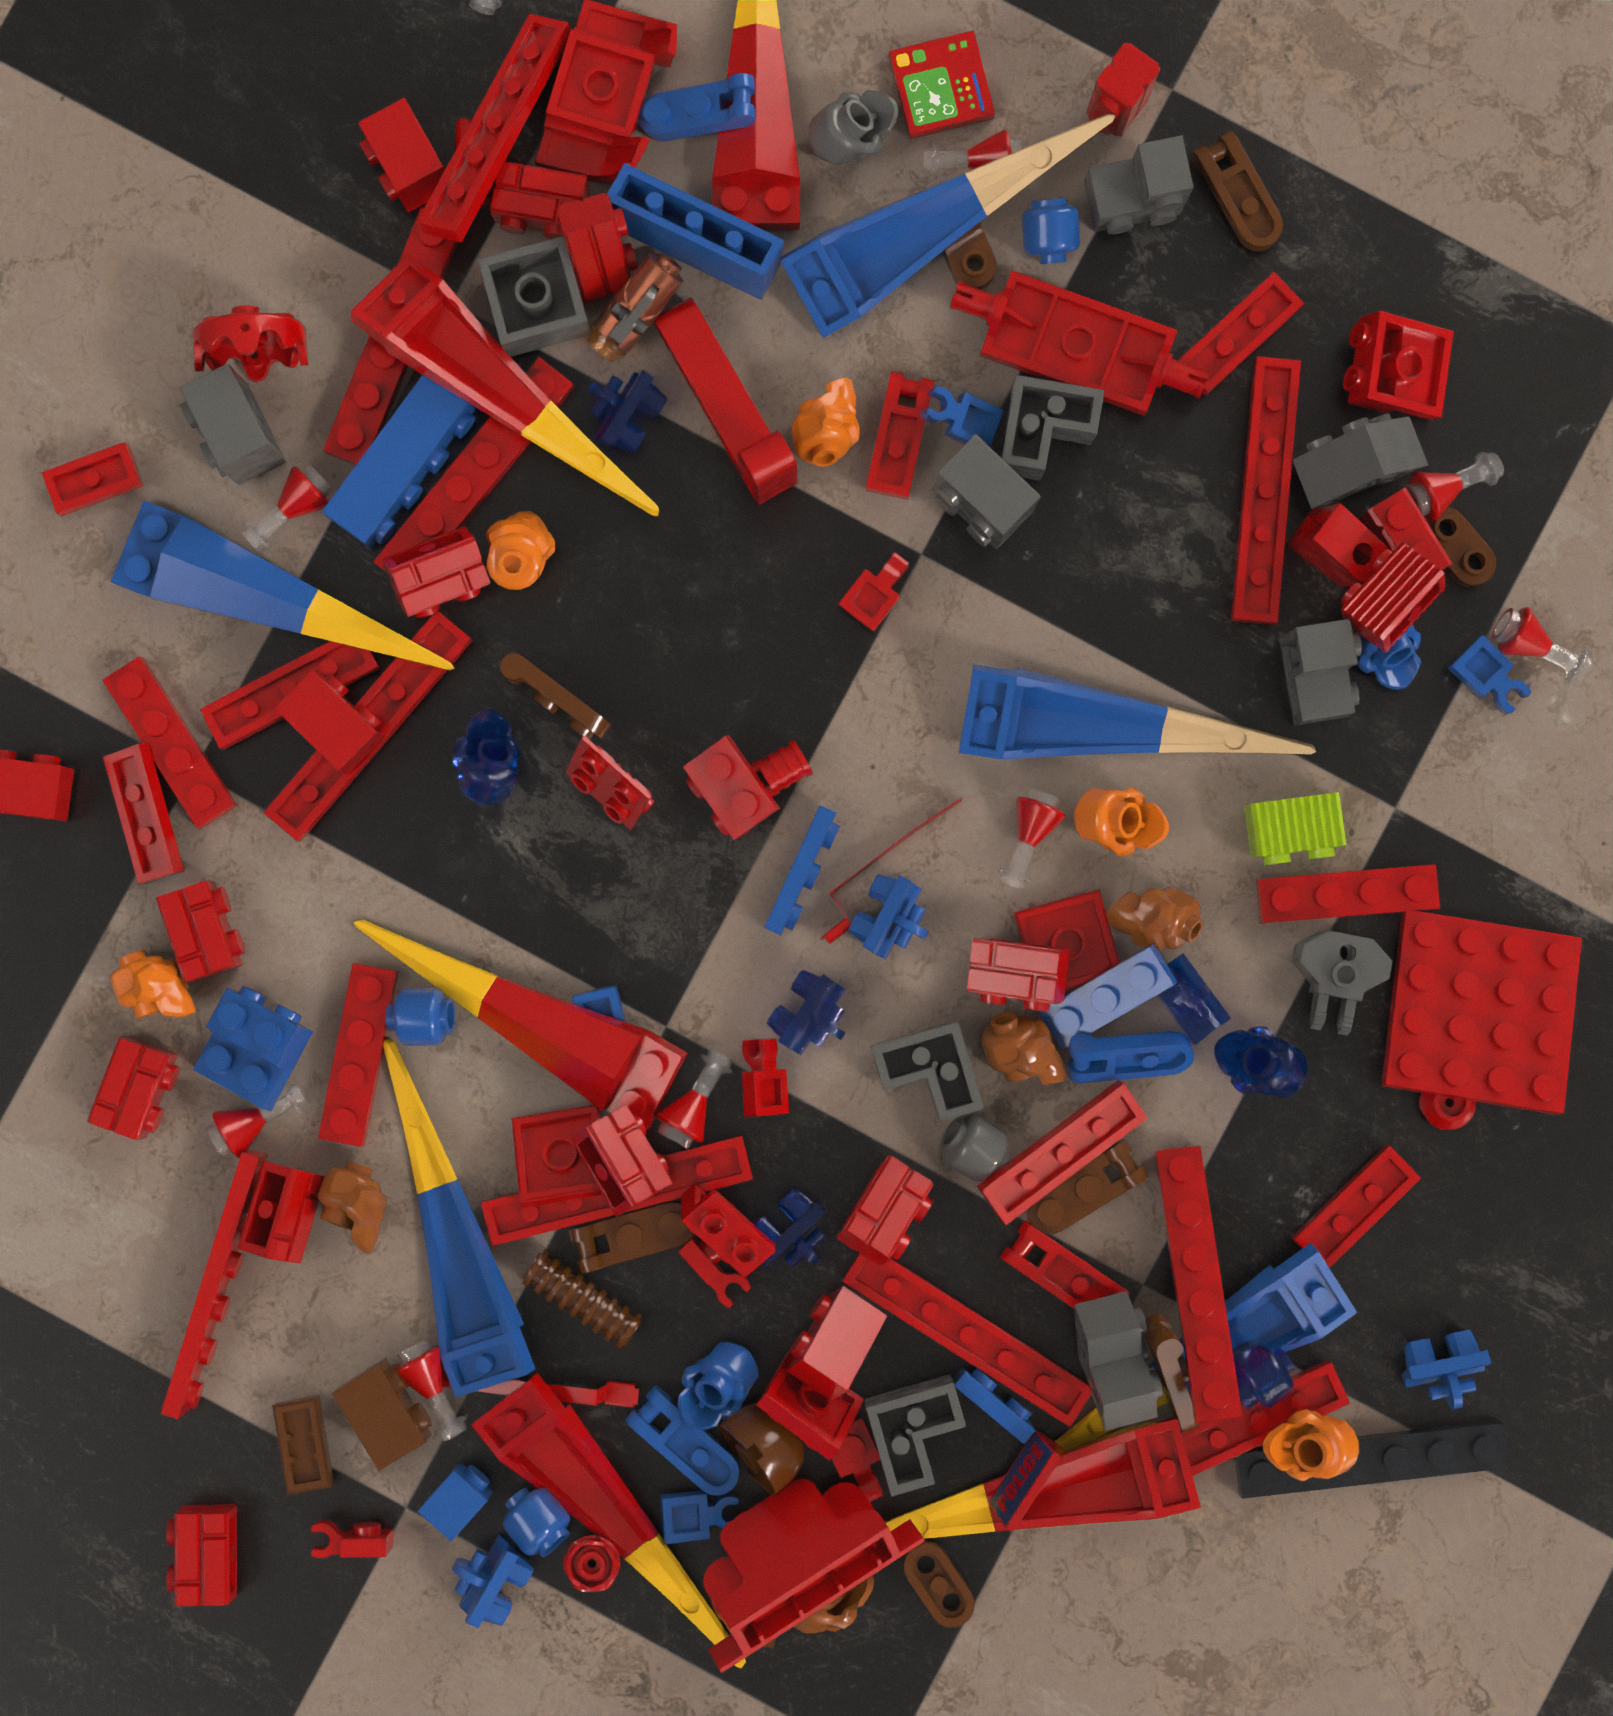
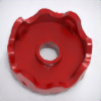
M242 305L233 307L231 309L232 314L203 318L202 322H199L193 328L195 372L204 371L205 362L214 371L226 365L228 359H235L241 364L245 376L251 382L258 383L265 380L270 366L275 362L280 361L285 367L295 368L299 360L301 366H309L306 328L299 320L294 318V315L289 313H259V308L256 306ZM255 353L258 354V357L252 359L251 355Z

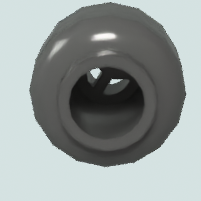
M968 1115L963 1119L956 1118L950 1123L943 1134L941 1148L944 1149L943 1157L946 1164L973 1181L987 1179L1008 1163L1009 1153L1006 1152L1007 1136L1001 1129L978 1115Z

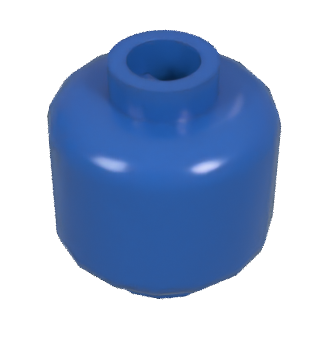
M1066 198L1032 201V208L1026 210L1021 218L1024 251L1031 256L1040 255V264L1067 262L1066 253L1073 252L1080 246L1078 210L1072 205H1067Z
M436 987L403 989L398 992L394 1004L387 1006V1028L389 1031L395 1032L398 1041L404 1046L439 1045L445 1040L446 1035L453 1033L455 1008L453 1000L446 998L444 992Z
M525 1487L514 1494L505 1505L509 1512L504 1518L503 1528L526 1555L532 1556L539 1553L542 1557H545L559 1547L570 1534L566 1529L570 1522V1516L547 1488L542 1487L530 1492Z

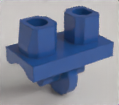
M880 874L876 875L868 895L883 903L884 906L877 919L860 911L854 917L849 927V932L864 943L863 948L885 960L894 944L906 949L913 934L925 939L929 931L918 925L925 909L915 904L922 889L900 875L897 880Z
M1471 1330L1455 1332L1445 1337L1450 1358L1436 1361L1430 1339L1407 1343L1404 1346L1407 1369L1401 1375L1405 1388L1442 1381L1440 1385L1428 1387V1393L1431 1400L1446 1398L1451 1409L1463 1407L1462 1394L1476 1391L1473 1378L1458 1381L1457 1377L1484 1372L1485 1366L1491 1364L1488 1350H1479Z
M501 1534L496 1538L488 1554L477 1549L470 1561L457 1558L452 1566L454 1573L460 1577L454 1590L463 1596L459 1606L467 1614L466 1623L476 1628H479L482 1621L502 1626L512 1607L510 1597L499 1593L502 1585L507 1581L522 1588L527 1584L534 1571L531 1561L516 1551L511 1539Z

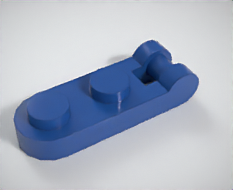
M738 73L730 76L728 80L651 95L643 102L638 118L639 125L655 141H670L751 126L756 121L755 106L751 104V96L755 93V79L752 75ZM733 100V104L729 109H726V101Z
M1166 1031L1094 1038L1089 1034L1079 1033L1070 1039L1069 1054L1071 1058L1068 1061L1067 1075L1069 1079L1076 1083L1174 1075L1186 1070L1193 1063L1194 1052L1190 1039L1180 1032Z
M654 1385L646 1394L648 1400L639 1410L633 1409L626 1417V1423L704 1492L719 1496L731 1491L739 1479L740 1466L738 1459L707 1430H693L685 1427L679 1418L678 1404L664 1390ZM660 1412L671 1420L662 1431H659L652 1424Z

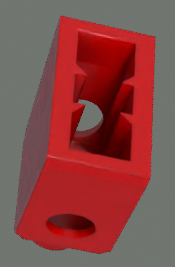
M1341 503L1311 510L1285 544L1341 587H1349L1356 582L1364 584L1374 573L1372 566L1382 552L1388 549L1374 533Z

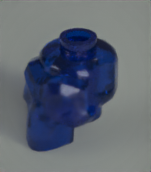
M492 709L482 710L471 719L466 729V736L457 739L452 751L454 754L453 766L457 770V781L461 792L470 800L485 805L502 803L510 796L518 776L517 759L520 756L518 744L513 737H510L513 729L503 716Z
M1266 1026L1252 1027L1247 1032L1244 1030L1230 1032L1222 1036L1214 1045V1055L1218 1066L1224 1074L1231 1076L1232 1085L1241 1094L1258 1092L1284 1099L1298 1092L1306 1081L1308 1064L1302 1050L1276 1037Z
M1249 1339L1241 1341L1232 1348L1240 1402L1247 1411L1257 1403H1260L1265 1408H1271L1293 1392L1294 1382L1290 1373L1296 1368L1280 1347L1271 1351L1267 1345L1263 1343L1255 1344Z

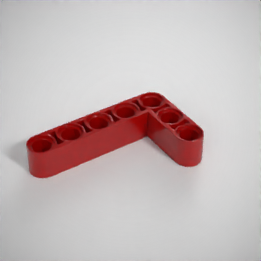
M690 297L658 315L653 323L757 504L760 505L797 484V462L788 444L778 430L773 433L769 431L694 300Z

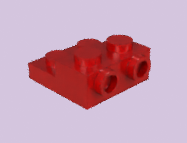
M1384 311L1360 317V320L1353 326L1349 336V343L1351 347L1355 348L1354 362L1347 369L1343 378V387L1346 391H1349L1348 404L1382 413L1398 411L1428 420L1442 418L1454 331Z

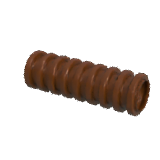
M546 1250L542 1253L539 1252L522 1277L524 1279L522 1284L526 1287L529 1284L534 1286L536 1294L540 1292L546 1294L545 1300L548 1302L552 1300L558 1302V1309L562 1310L565 1307L570 1310L568 1315L572 1318L575 1315L580 1317L582 1325L585 1326L587 1323L592 1325V1331L595 1334L599 1331L604 1333L603 1339L607 1342L610 1339L616 1341V1348L621 1349L622 1346L625 1347L642 1322L640 1320L642 1315L638 1312L635 1315L629 1312L630 1307L627 1305L623 1308L617 1304L619 1300L616 1297H613L612 1300L607 1298V1291L604 1289L598 1292L594 1289L595 1283L590 1281L587 1284L582 1281L584 1276L580 1273L577 1276L573 1275L570 1266H567L565 1269L559 1265L561 1260L555 1258L553 1261L549 1259V1252Z

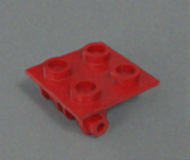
M584 735L565 772L570 776L572 784L579 791L592 795L603 805L604 812L611 820L618 824L623 823L628 829L632 830L641 814L644 815L655 803L651 798L652 792L636 778H631V773H626L622 770V765L616 764L615 760L599 745L593 744Z

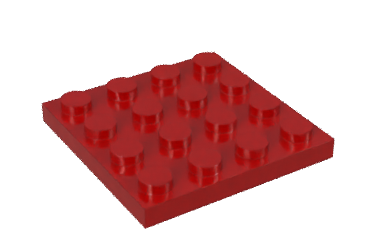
M1406 909L1405 912L1401 913L1381 1086L1548 1114H1564L1582 938Z

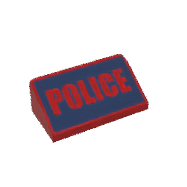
M1035 1431L1031 1435L989 1500L990 1509L1010 1532L1016 1530L1061 1460L1064 1452L1061 1445L1040 1431Z

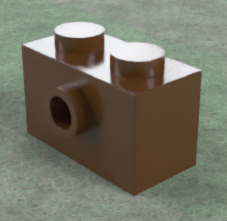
M387 1358L382 1359L332 1392V1395L378 1471L426 1443L432 1435L429 1427L432 1426L429 1414L421 1403L418 1402L414 1405L405 1390L409 1385L397 1371L398 1365L393 1364L391 1366Z

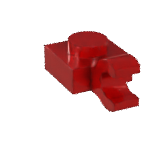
M895 552L877 576H874L865 569L839 602V606L874 633L901 598L891 588L908 569L909 562Z
M776 1038L743 1040V1057L752 1070L742 1072L744 1117L788 1114L787 1069H777L778 1044Z
M693 1235L680 1247L678 1251L680 1255L706 1284L715 1290L719 1301L724 1306L730 1308L734 1303L726 1293L728 1284L738 1283L746 1292L751 1289L747 1277L744 1278L738 1272H725L723 1270V1267L718 1263L721 1260L720 1257L703 1240L699 1242Z
M860 1416L854 1420L841 1448L832 1460L840 1478L852 1473L854 1474L859 1488L868 1501L871 1502L883 1496V1490L871 1467V1464L881 1459L863 1416Z
M319 1520L311 1526V1532H324L329 1537L328 1545L314 1546L311 1550V1556L316 1558H326L335 1554H340V1558L386 1557L393 1548V1529H381V1524L378 1522L356 1523L353 1525V1529H348L347 1532L341 1531L330 1520Z

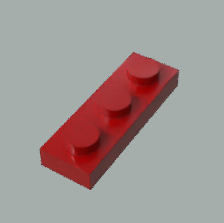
M1273 272L1178 361L1204 371H1210L1202 394L1206 396L1298 312L1305 303Z
M136 744L104 756L105 767L138 885L149 884L184 872L149 744Z
M1385 1145L1291 1238L1301 1249L1311 1243L1319 1251L1330 1268L1421 1177L1390 1145Z

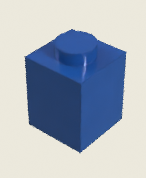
M459 1462L425 1500L417 1512L452 1542L493 1493L488 1487L490 1481L475 1466L469 1465L467 1468Z

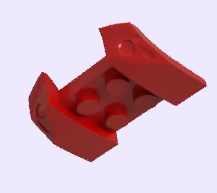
M584 0L577 25L573 30H570L546 109L545 130L535 165L546 169L585 175L588 177V181L614 183L624 163L635 168L644 155L650 139L633 137L654 66L671 68L672 59L676 56L677 24L595 1Z

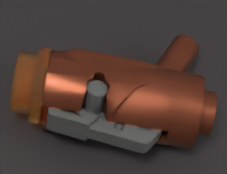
M664 252L655 255L652 253L648 254L632 276L607 303L601 315L590 327L592 333L587 338L590 346L601 356L612 362H615L619 356H625L630 352L684 282L679 275L682 267Z

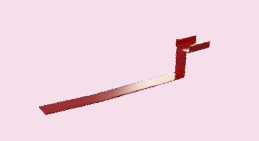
M962 798L957 800L956 802H954L953 804H951L950 806H948L947 808H945L944 810H942L941 812H939L938 814H936L935 816H933L917 828H915L913 831L908 833L906 836H904L902 839H900L898 842H896L894 845H892L890 848H888L886 851H884L882 854L873 859L871 862H869L867 865H865L863 868H861L859 871H857L855 874H853L851 877H849L847 880L841 883L838 887L830 892V897L834 900L837 906L845 914L846 918L843 919L836 926H834L826 934H824L820 939L823 940L825 938L829 942V944H831L838 937H840L847 930H849V927L851 925V923L848 920L847 914L843 911V909L839 906L836 900L832 897L833 893H835L842 886H844L846 883H848L850 880H852L854 877H856L858 874H860L874 862L879 860L881 857H883L885 854H887L889 851H891L893 848H895L897 845H899L913 833H915L916 831H918L919 829H921L922 827H924L925 825H927L928 823H930L931 821H933L934 819H936L937 817H939L940 815H942L943 813H945L946 811L962 801Z
M442 1371L443 1387L452 1388L446 1371ZM509 1380L478 1390V1392L509 1395L526 1381ZM609 1380L607 1385L599 1389L547 1384L560 1402L597 1406L605 1401V1405L634 1408L635 1406L633 1405H638L639 1389H635L637 1383Z

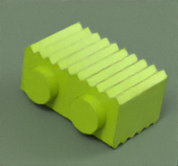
M1339 792L1252 803L1244 806L1251 859L1263 857L1264 866L1291 862L1290 853L1305 851L1308 853V860L1335 856V847L1346 845Z

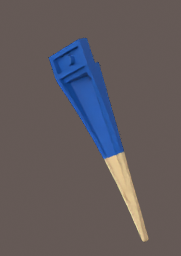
M1105 114L828 229L781 256L780 261L822 337L830 335L866 314L989 214L1113 122L1115 115Z
M973 664L959 744V753L1002 760L1122 753L1220 752L1313 754L1316 752L1315 747L1309 743L1020 668H1017L1016 671Z

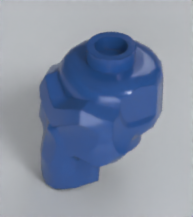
M1410 626L1407 632L1403 633L1401 638L1386 653L1360 635L1362 652L1361 656H1357V666L1365 673L1375 672L1379 684L1387 688L1399 690L1410 685L1421 665V660L1415 653V650L1419 648L1421 643V634L1414 629V626Z
M719 1342L708 1356L698 1360L694 1365L685 1368L682 1376V1384L685 1389L679 1394L677 1405L680 1421L685 1427L693 1430L714 1428L720 1419L725 1420V1418L742 1408L750 1388L759 1378L758 1365L748 1349L731 1342Z

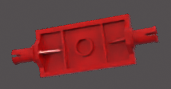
M1013 270L1003 292L998 291L996 295L964 284L962 281H959L957 284V292L953 294L950 309H957L987 320L986 325L989 326L980 351V356L1044 380L1105 390L1104 402L1146 416L1156 387L1161 388L1162 384L1194 395L1200 399L1210 371H1204L1172 359L1173 354L1170 353L1178 331L1176 329Z

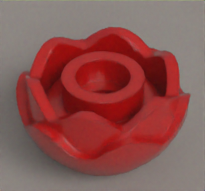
M1422 1093L1419 1098V1107L1433 1127L1441 1130H1454L1463 1127L1471 1120L1476 1109V1102L1450 1098L1453 1103L1448 1107L1445 1101L1450 1097Z
M587 1535L571 1544L564 1557L563 1569L573 1587L582 1592H601L608 1589L620 1571V1557L615 1546L608 1539L598 1535ZM594 1559L597 1564L591 1567L588 1561Z

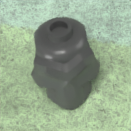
M866 90L861 96L853 92L841 93L837 101L826 105L812 118L809 124V138L813 152L820 159L833 165L846 164L852 160L862 161L870 155H876L884 144L882 136L891 131L896 123L898 116L897 102L889 95L873 90Z

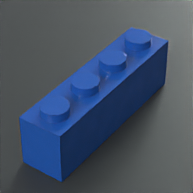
M624 163L607 193L613 210L622 208L629 233L628 236L760 300L763 299L781 265L780 257L783 253V239Z
M422 375L323 509L322 513L371 550L378 543L380 545L385 544L397 527V523L394 521L403 508L410 509L420 498L423 492V488L420 485L430 472L436 474L447 461L449 452L446 450L456 436L460 439L463 438L475 421V416H473V413L476 411L475 407Z

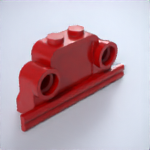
M798 1479L791 1482L774 1496L771 1495L749 1510L738 1514L723 1527L720 1533V1541L728 1557L716 1560L707 1568L703 1578V1585L711 1599L714 1611L724 1621L731 1635L709 1648V1653L721 1673H723L925 1541L911 1519L890 1531L883 1518L875 1511L862 1490L855 1484H836L830 1487L822 1496L815 1484L810 1480Z

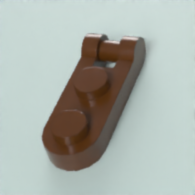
M1230 130L1217 138L1218 142L1207 148L1205 145H1202L1191 151V159L1197 171L1203 175L1238 240L1249 250L1261 252L1269 249L1277 242L1282 233L1283 221L1235 133ZM1226 158L1232 166L1221 172L1217 162Z
M511 653L502 659L500 664L501 672L511 683L515 685L527 683L537 691L533 699L545 709L555 714L560 708L573 719L568 726L582 737L585 735L590 740L595 735L602 740L612 725L523 656Z
M1121 1139L1028 1208L1027 1216L1029 1222L1044 1234L1061 1232L1122 1193L1141 1184L1149 1176L1142 1165L1137 1166L1129 1154L1132 1149L1126 1139ZM1114 1163L1121 1176L1110 1182L1103 1168Z
M668 1201L624 1213L618 1217L614 1216L569 1229L571 1243L577 1244L580 1259L576 1260L580 1274L685 1244L692 1237L693 1233L681 1221L682 1203ZM606 1234L610 1250L597 1253L594 1237Z
M1162 1314L1151 1315L1145 1320L1147 1325L1145 1337L1172 1414L1178 1418L1181 1432L1186 1433L1200 1426L1194 1422L1191 1395L1186 1386V1383L1189 1381L1186 1361L1183 1355H1181L1183 1347L1177 1335L1173 1333V1328L1167 1317Z

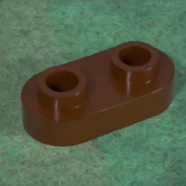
M979 222L942 251L956 284L962 281L964 284L982 290L994 278L996 259L981 222ZM970 259H977L982 263L983 267L978 271H972L967 267L966 263Z
M1448 507L1436 521H1429L1425 518L1453 563L1444 570L1456 583L1464 587H1476L1492 577L1496 569L1495 554L1459 511ZM1440 522H1447L1451 525V536H1445L1440 532ZM1470 555L1479 558L1481 562L1479 570H1474L1468 565Z
M925 1540L904 1555L903 1566L905 1575L933 1618L939 1624L950 1628L965 1624L974 1612L975 1602L973 1594L945 1550L936 1542ZM923 1556H930L933 1558L934 1564L930 1569L924 1570L918 1567V1560ZM953 1593L959 1597V1602L956 1606L948 1607L943 1604V1598L947 1594Z

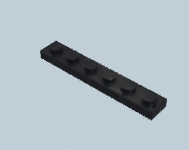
M1500 1420L1357 1436L1359 1454L1356 1463L1349 1471L1330 1479L1311 1477L1305 1481H1299L1288 1475L1286 1471L1277 1469L1266 1457L1263 1447L1253 1448L1234 1457L1238 1492L1242 1499L1509 1468L1504 1423Z

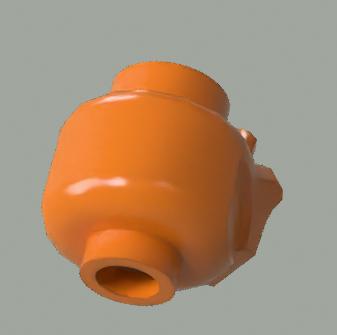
M840 378L826 383L827 393L807 400L799 407V414L792 422L791 435L795 452L798 458L804 462L820 467L830 466L842 458L849 448L858 441L860 427L856 418V394L852 380L849 378Z
M531 511L517 512L505 520L497 521L486 532V539L490 547L486 568L490 577L499 586L508 590H522L531 586L542 574L546 560L555 552L554 538L547 530L541 518Z
M1134 787L1125 790L1091 788L1078 800L1073 813L1075 828L1081 839L1100 843L1104 849L1114 852L1118 857L1134 853L1136 847L1141 849L1154 847L1163 841L1169 832V823L1164 812L1157 804L1146 802V797L1143 793Z
M140 950L118 959L121 967L110 974L109 981L119 1005L124 1008L132 1007L136 1019H141L157 1012L164 1016L188 1017L196 1012L191 995L187 991L189 986L183 982L178 964L173 958L163 959V957L157 955L147 957L145 951Z
M1305 1409L1290 1416L1287 1423H1283L1273 1429L1264 1439L1263 1451L1268 1460L1277 1469L1286 1471L1288 1475L1299 1481H1305L1311 1477L1330 1479L1349 1471L1356 1463L1359 1454V1441L1354 1429L1346 1421L1335 1417L1321 1416L1316 1411Z

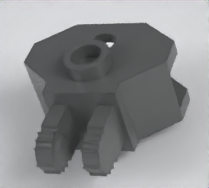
M1320 931L1295 944L1292 963L1310 983L1309 993H1314L1309 1019L1310 1029L1320 1030L1326 1021L1329 996L1341 998L1339 1014L1336 1020L1338 1034L1348 1036L1351 1032L1357 1001L1363 1000L1365 991L1390 978L1392 960L1374 939L1333 931ZM1342 946L1345 947L1347 952L1345 959H1342L1340 956Z

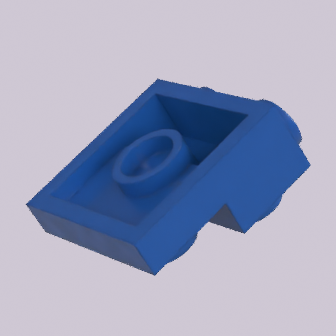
M243 985L239 992L226 988L206 1026L213 1033L193 1070L264 1110L272 1111L313 1031L299 1024L302 1018L300 1014L279 1004L275 1010L265 1006L264 1002L267 997Z

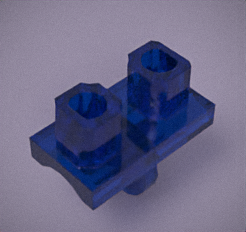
M641 370L640 373L633 372L619 396L616 394L623 381L612 375L605 388L592 383L588 392L597 399V402L590 411V414L601 420L608 407L611 408L595 434L594 441L603 447L614 445L629 453L637 451L646 432L629 422V418L636 408L650 418H655L667 401V397L656 386L651 384L654 379L652 375L644 370Z
M1181 953L1167 963L1177 983L1157 996L1193 1045H1196L1212 1031L1229 1021L1231 1017L1184 953Z
M800 971L792 983L791 990L805 999V1002L796 1014L779 1005L767 1020V1024L780 1036L778 1042L797 1054L802 1055L810 1042L821 1048L830 1034L840 1040L843 1039L846 1032L836 1025L845 1013V1010L837 1006L836 1003L846 989L824 974L820 978L807 971Z
M793 1187L777 1202V1205L792 1220L784 1229L779 1232L764 1215L754 1223L759 1230L775 1243V1253L762 1263L765 1267L772 1263L792 1243L796 1247L784 1257L791 1267L797 1265L804 1257L813 1265H816L821 1260V1257L814 1248L826 1238L825 1235L818 1228L806 1238L802 1234L826 1213L825 1207L817 1198L812 1202L807 1195Z

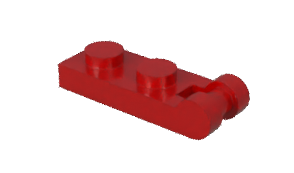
M891 370L865 491L908 500L925 420L920 414L922 410L929 407L931 396L928 395L929 389L933 388V379L921 377V381L904 378V373ZM899 396L916 398L915 408L898 405Z
M1026 1220L1023 1221L1017 1230L1020 1235L1011 1248L1007 1246L1000 1256L1002 1260L1072 1308H1074L1075 1304L1125 1291H1127L1128 1295L1130 1293L1127 1289L1035 1228ZM1035 1244L1046 1251L1037 1265L1026 1259Z

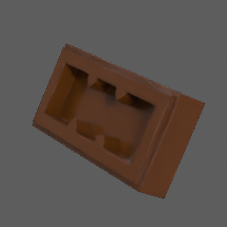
M320 1395L273 1404L287 1495L332 1487L334 1485V1478Z

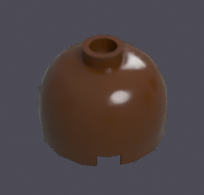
M757 1403L742 1406L740 1410L725 1418L718 1426L719 1432L736 1458L740 1455L749 1467L746 1471L770 1495L774 1496L778 1491L783 1490L798 1475L804 1461V1445L801 1439L782 1424L772 1420L766 1412L757 1406Z

